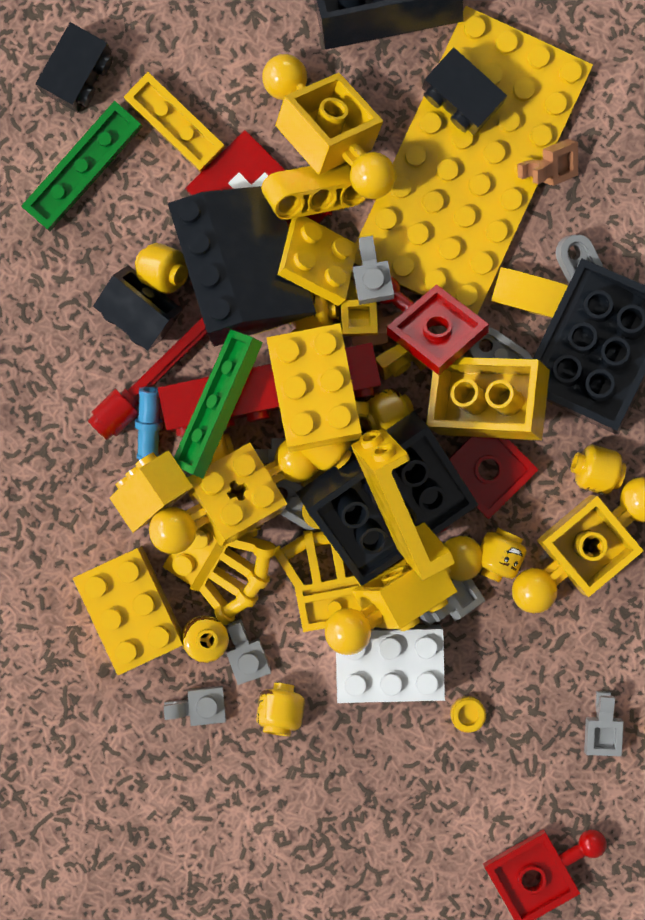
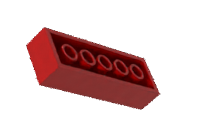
M372 342L345 348L355 400L375 395L374 389H378L381 386ZM271 364L252 367L227 427L235 426L234 419L246 416L249 422L269 419L270 411L280 409ZM209 377L157 387L167 431L176 432V435L180 437L184 436Z

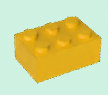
M340 323L266 337L289 453L359 440L362 436Z
M460 357L441 375L436 374L434 371L432 372L426 424L439 435L542 440L550 370L537 359Z
M143 546L73 578L117 675L183 646L182 630Z

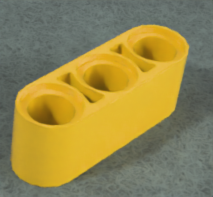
M347 162L320 175L311 166L275 172L263 181L261 187L262 193L278 218L283 220L354 207L366 199L353 189L350 182L351 166Z

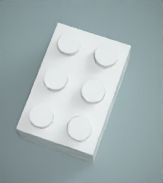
M416 625L406 631L373 628L371 629L370 641L361 652L354 655H342L336 652L337 703L445 701L444 638L441 625H430L428 627L426 625Z

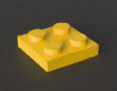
M306 216L291 219L277 275L339 306L347 297L357 248L354 242Z

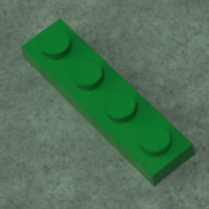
M114 100L21 207L50 232L142 128L141 123Z
M230 329L174 456L182 470L202 479L204 478L263 342Z

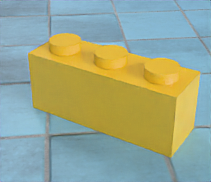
M169 450L158 457L154 452L148 454L135 464L136 467L125 474L126 477L115 484L118 490L110 497V500L133 533L150 523L156 513L164 508L171 507L193 488V485Z

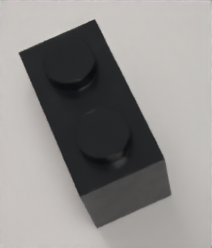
M70 22L35 85L41 93L78 113L82 105L86 107L91 102L96 90L93 85L98 76H104L112 64L113 57L110 56L112 51L108 43Z
M454 47L424 79L422 89L426 91L424 93L425 98L434 107L439 109L442 106L452 115L450 120L458 129L465 133L470 131L473 135L502 106L507 97L501 89Z
M129 265L111 277L93 305L106 321L115 324L129 335L133 343L145 348L147 351L165 337L183 311L180 306L164 293H160L143 284L138 279L136 271Z

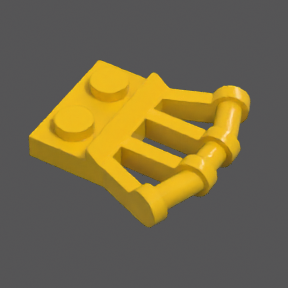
M207 524L196 530V537L192 545L181 553L170 554L163 568L191 585L189 589L200 591L214 609L217 620L221 621L223 625H228L235 620V615L247 607H253L259 598V590L266 588L269 583L270 558L274 556L275 545L269 541L243 535L220 548ZM229 546L253 552L256 555L255 565L231 550ZM220 561L247 577V585L219 568L218 564ZM210 580L235 595L236 598L227 603Z
M312 530L303 531V535L284 547L277 546L274 553L295 587L303 632L324 629L329 617L340 609L352 608L358 611L362 610L352 593V590L360 586V583L354 575H345L343 560L332 544L331 549L337 578L321 581L315 547L331 544L322 531L312 533ZM305 549L307 550L313 582L309 584L302 582L289 559Z

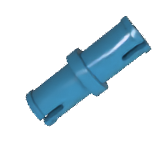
M156 387L139 388V418L135 419V428L138 429L137 459L139 460L152 452L157 457L159 456V430L163 429V420L160 419V397Z

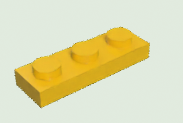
M149 72L124 96L125 101L200 173L225 149V145Z

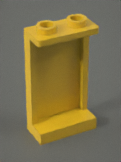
M385 429L372 430L363 434L359 441L351 444V447L398 551L422 581L455 564L449 549L425 522L415 527L393 478L392 470L410 460L407 452Z

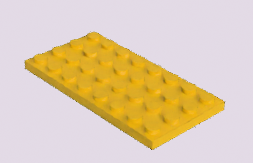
M465 6L463 22L457 23L441 60L454 47L501 89L507 97L502 106L475 135L470 131L462 132L450 120L452 115L442 106L439 109L434 107L425 96L423 97L393 161L396 171L395 184L388 194L375 200L355 243L357 252L354 265H362L359 238L373 235L377 262L388 261L390 275L398 281L400 287L423 296L437 284L478 315L538 185L533 183V176L525 179L518 178L517 164L528 160H542L543 149L558 142L593 64Z

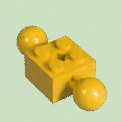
M279 54L272 57L263 69L262 81L266 91L272 97L283 100L275 125L318 175L347 162L351 166V185L360 196L368 199H378L388 194L395 184V167L387 156L378 152H369L373 149L383 124L380 116L339 72L306 86L307 71L304 64L297 57L290 54Z
M286 440L278 446L274 461L264 466L249 442L210 464L203 479L195 475L187 477L193 485V488L187 493L195 506L186 511L178 507H168L160 510L150 522V539L158 550L167 554H178L187 550L192 545L196 537V530L207 524L220 548L284 511L288 504L276 486L277 483L284 479L295 483L307 481L316 474L318 468L301 451L289 453ZM231 489L242 493L241 501L237 497L231 499L228 497Z
M645 477L632 479L625 484L620 494V505L612 512L598 496L589 495L537 539V542L553 559V562L543 570L530 568L517 575L512 584V597L520 609L534 614L548 610L556 600L557 585L567 577L581 594L590 597L643 552V549L625 528L633 521L645 522ZM586 538L595 540L592 543L594 548L592 553L583 551V542Z
M455 536L444 543L451 552L455 564L422 581L405 558H402L363 586H358L352 590V593L362 610L344 608L334 612L329 617L325 625V638L328 645L339 654L354 655L361 652L368 645L371 638V629L386 628V630L400 629L401 631L413 628L420 622L418 617L427 611L430 613L438 611L449 603L447 598L457 592L451 579L466 581L474 578L482 569L481 546L470 537Z

